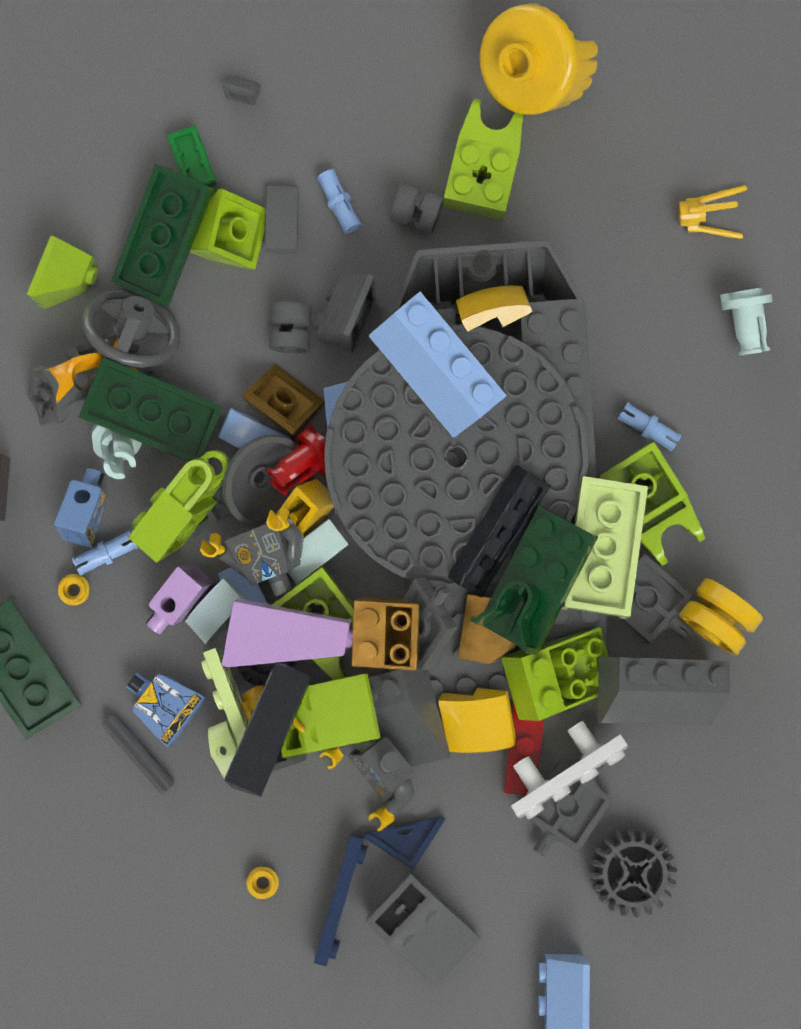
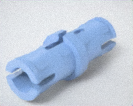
M330 169L321 173L317 177V181L328 200L327 206L329 210H333L343 233L348 234L360 228L362 223L350 202L352 200L351 196L343 189L335 170Z
M627 402L623 408L625 412L622 411L617 419L641 432L640 436L644 439L649 437L672 452L677 445L674 442L677 443L682 435L658 422L659 418L655 415L650 417Z
M128 530L107 542L102 540L97 543V547L72 557L75 566L88 561L77 568L78 573L82 576L84 573L104 563L110 565L114 563L113 559L138 549L139 547L132 541L124 545L122 544L130 540L128 536L132 532Z

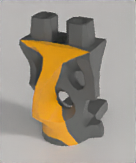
M113 330L100 336L109 345L116 348L119 339L115 336ZM89 342L67 351L65 357L68 361L60 365L50 367L34 365L30 367L32 384L27 395L36 407L41 426L52 422L54 419L57 424L63 422L69 415L67 407L75 401L86 399L100 361L104 357ZM139 344L131 345L128 353L136 352L140 348ZM126 366L148 376H151L153 373L152 367L136 368ZM80 373L86 374L88 377V383L82 387L78 386L75 382L77 374Z

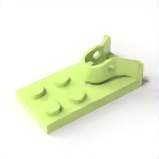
M582 477L575 525L598 536V539L561 609L567 610L569 608L619 616L622 619L631 616L648 486Z
M214 648L203 653L206 660L201 661L207 679H213L217 690L213 692V697L219 710H225L228 718L227 721L208 728L210 754L225 780L226 773L247 728L245 714L240 707L242 703L241 695L230 667L222 666L224 650ZM221 747L226 749V755L220 753Z

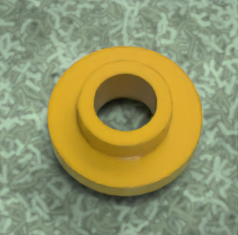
M70 574L59 582L58 595L65 604L77 606L88 599L90 585L83 576ZM73 584H77L80 588V592L76 596H72L69 592V588Z
M257 867L247 877V889L257 899L270 898L278 889V876L269 867ZM263 876L268 879V887L261 888L258 886L257 879Z

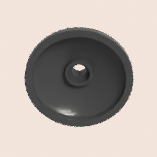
M264 435L246 443L233 456L224 475L223 497L229 512L238 521L249 527H257L266 523L270 510H273L276 515L296 487L288 490L286 496L280 495L269 482L272 476L266 470L276 467L282 458L299 447L296 443L283 436ZM310 478L307 479V480H306L305 482H303L302 484H304V483H306V482H309V481H310Z

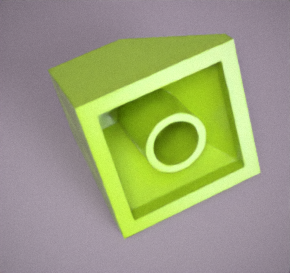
M218 189L209 200L190 252L207 260L255 270L266 228V208L224 189Z
M51 235L27 295L40 308L48 309L87 291L88 286L93 285L99 272V268L96 267L98 263L91 255Z

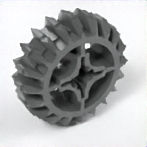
M628 828L626 831L627 839H623L622 834L619 831H615L614 836L617 842L613 844L609 838L605 837L603 841L609 848L606 851L600 847L595 849V852L602 856L601 861L597 859H591L590 861L591 865L599 867V871L590 872L589 877L591 879H600L599 882L592 885V889L595 892L604 890L598 897L601 903L611 898L608 909L612 912L620 904V914L622 916L628 914L629 907H632V913L635 918L640 917V907H643L644 911L650 915L652 914L651 903L654 902L658 908L664 906L658 899L661 894L668 899L672 896L665 887L666 885L676 886L677 882L668 878V875L676 874L678 871L676 867L667 866L666 864L675 860V857L672 854L662 855L668 849L666 843H661L655 847L658 842V836L655 834L651 835L648 841H646L647 833L643 829L638 832V836L635 838L633 829ZM637 846L648 849L650 852L645 856L642 855L638 859L632 860L628 859L621 850ZM614 857L620 865V872L614 879L615 882L610 885L608 881V867ZM624 860L627 864H629L630 866L632 865L634 868H636L637 865L640 866V868L637 870V873L639 875L640 880L643 882V885H641V883L636 879L634 880L632 877H630V880H627V877L629 876V871L627 870V866L623 863ZM657 861L658 878L652 888L647 881V872L653 866L652 863ZM630 886H636L645 895L632 899L621 897L617 893L621 889L625 890Z

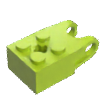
M474 99L458 137L444 195L443 207L504 221L520 153L523 114L515 113L505 128L492 130L486 127L481 120V100ZM478 176L486 177L483 184L477 183Z
M655 442L646 444L597 475L598 479L636 484L635 481L638 478L640 480H648L649 485L641 543L661 566L668 562L664 555L661 537L669 526L681 525L693 535L697 542L705 540L704 532L687 493Z
M212 450L200 458L189 461L166 489L161 487L152 496L150 502L153 505L148 512H141L133 521L132 526L135 529L128 538L156 563L182 548L217 503L212 497L223 483L226 469L230 463L227 455L219 450ZM211 457L218 458L222 463L223 469L218 475L215 474L214 468L208 463Z
M325 565L272 604L306 612L313 609L310 604L315 603L317 606L321 604L325 609L322 612L324 615L352 620L351 628L353 629L354 604ZM341 656L312 659L332 680L347 678L341 665Z

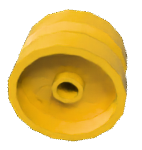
M704 578L695 591L698 599L704 605L696 601H688L678 615L705 640L727 653L737 656L747 643L745 637L738 629L744 632H755L763 617L755 608L731 590L714 580Z

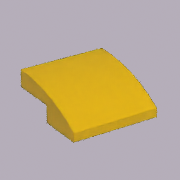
M511 285L487 288L456 300L461 321L467 332L496 316L502 326L505 327L533 312L522 286Z
M477 688L473 696L442 693L438 702L450 752H489L516 745L508 691Z

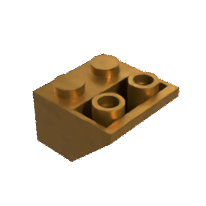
M362 596L354 600L352 666L417 671L420 604L397 598Z

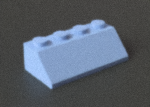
M421 292L417 293L369 335L370 339L453 438L480 419L507 396Z
M545 954L544 963H539L538 969L539 983H544V996L538 997L539 1016H544V1029H589L590 964L583 954Z

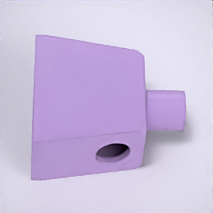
M192 562L178 566L148 604L154 610V613L146 621V625L157 634H161L169 624L173 626L182 622L216 582ZM172 599L175 601L176 607L173 605Z

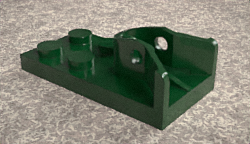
M155 164L111 282L160 305L169 307L209 200L218 189L179 174L170 168Z
M102 357L78 418L189 462L204 455L223 406Z
M538 506L485 611L478 616H472L471 622L484 626L516 644L525 653L537 655L591 553L598 536Z
M11 594L5 602L0 604V703L27 740L80 707L81 702L15 605L16 598Z

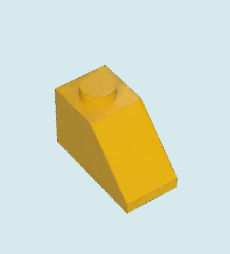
M314 479L296 486L281 508L289 510L290 519L306 537L323 522L334 505L329 490L318 479Z

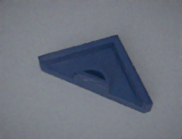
M439 816L384 828L381 831H369L363 837L414 870L444 823L445 818Z

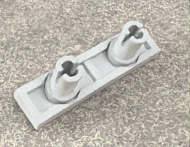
M584 721L574 725L568 730V733L582 753V760L550 781L548 779L544 780L529 756L513 766L528 789L527 796L511 805L517 817L522 818L526 816L528 820L544 810L541 804L551 798L557 802L571 792L569 786L578 780L584 784L597 776L599 773L596 769L607 762L609 766H612L626 756L623 751L628 748V745L621 734L605 745H599Z

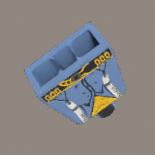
M87 468L82 482L76 480L70 482L54 523L62 540L93 548L107 502L106 495L101 488L105 476L104 473Z
M137 672L126 686L128 690L140 698L132 708V711L166 747L174 744L208 698L199 691L163 673H159L150 682Z

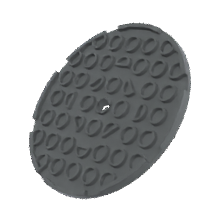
M449 325L507 396L453 438L380 350L362 364L344 387L335 404L326 434L324 453L327 485L333 505L348 533L360 548L386 569L413 581L417 578L426 577L429 584L433 587H437L439 583L444 582L449 585L448 588H462L448 578V574L515 466L518 465L551 486L539 506L571 522L577 511L582 477H587L588 442L581 411L564 379L542 355L528 345L509 335L479 326L467 332L464 325ZM455 447L463 449L466 455L464 463L457 467L450 465L447 461V453ZM533 516L531 517L522 534L513 546L504 563L500 567L491 584L501 580Z

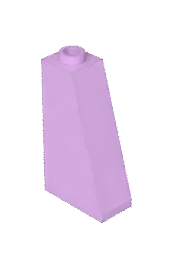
M236 599L232 605L222 666L236 667L344 656L347 648H352L353 646L352 620Z

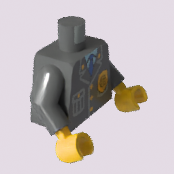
M281 508L278 516L275 515L273 510H270L266 523L224 540L226 544H221V536L217 533L210 534V543L204 539L201 541L200 552L204 556H216L247 579L250 584L254 585L268 579L274 596L292 590L286 572L294 569L301 563L300 558L302 557L304 535L290 519L287 508Z
M380 735L381 738L325 749L319 757L321 758L326 755L332 759L327 768H334L344 758V755L348 756L385 803V806L380 807L369 815V821L375 817L380 820L381 827L377 831H381L394 821V815H397L413 799L414 788L411 780L414 771L386 736Z

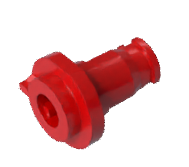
M312 425L297 435L299 447L282 458L276 467L266 470L272 476L269 482L282 496H286L288 490L299 486L317 472L326 476L324 453L326 439L317 433Z

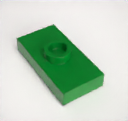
M196 125L167 134L166 136L180 174L209 187L217 185Z

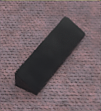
M518 465L515 466L449 572L448 578L462 588L482 598L551 486Z
M280 662L274 664L226 773L225 782L231 788L258 797L262 796L311 682V676Z

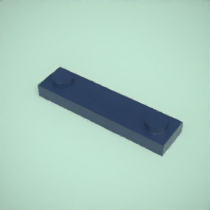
M351 833L314 960L315 964L327 966L329 958L334 960L336 958L341 940L334 938L356 863L363 865L368 846L362 845L363 836Z

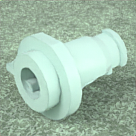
M762 288L721 294L722 310L732 309L735 334L740 345L739 356L770 351V347H767L766 343L767 327L763 304L773 302L772 294L763 295Z
M94 425L91 430L93 450L99 457L103 458L105 473L114 479L125 478L123 461L128 460L129 466L132 468L136 467L134 455L139 451L142 443Z

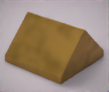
M276 364L254 382L242 395L249 406L295 440L297 435L305 429L325 402Z

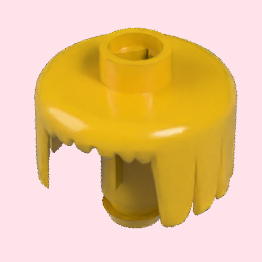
M539 3L517 5L498 15L487 28L480 47L479 62L481 75L490 94L506 109L524 115L542 114L570 105L571 102L578 100L583 95L584 90L589 88L592 83V77L590 76L597 69V60L590 59L597 55L598 47L592 40L581 41L575 39L574 32L569 29L567 23L558 14L550 11L549 8L540 6Z

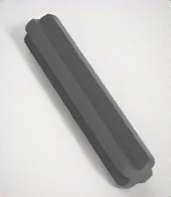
M111 714L102 722V727L160 793H165L174 785V780L116 714Z

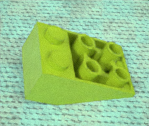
M601 627L544 642L537 655L527 654L519 650L501 657L519 720L541 721L598 697L599 657H609Z
M368 673L308 686L296 714V718L305 727V731L300 732L292 725L281 752L282 757L286 758L381 738Z

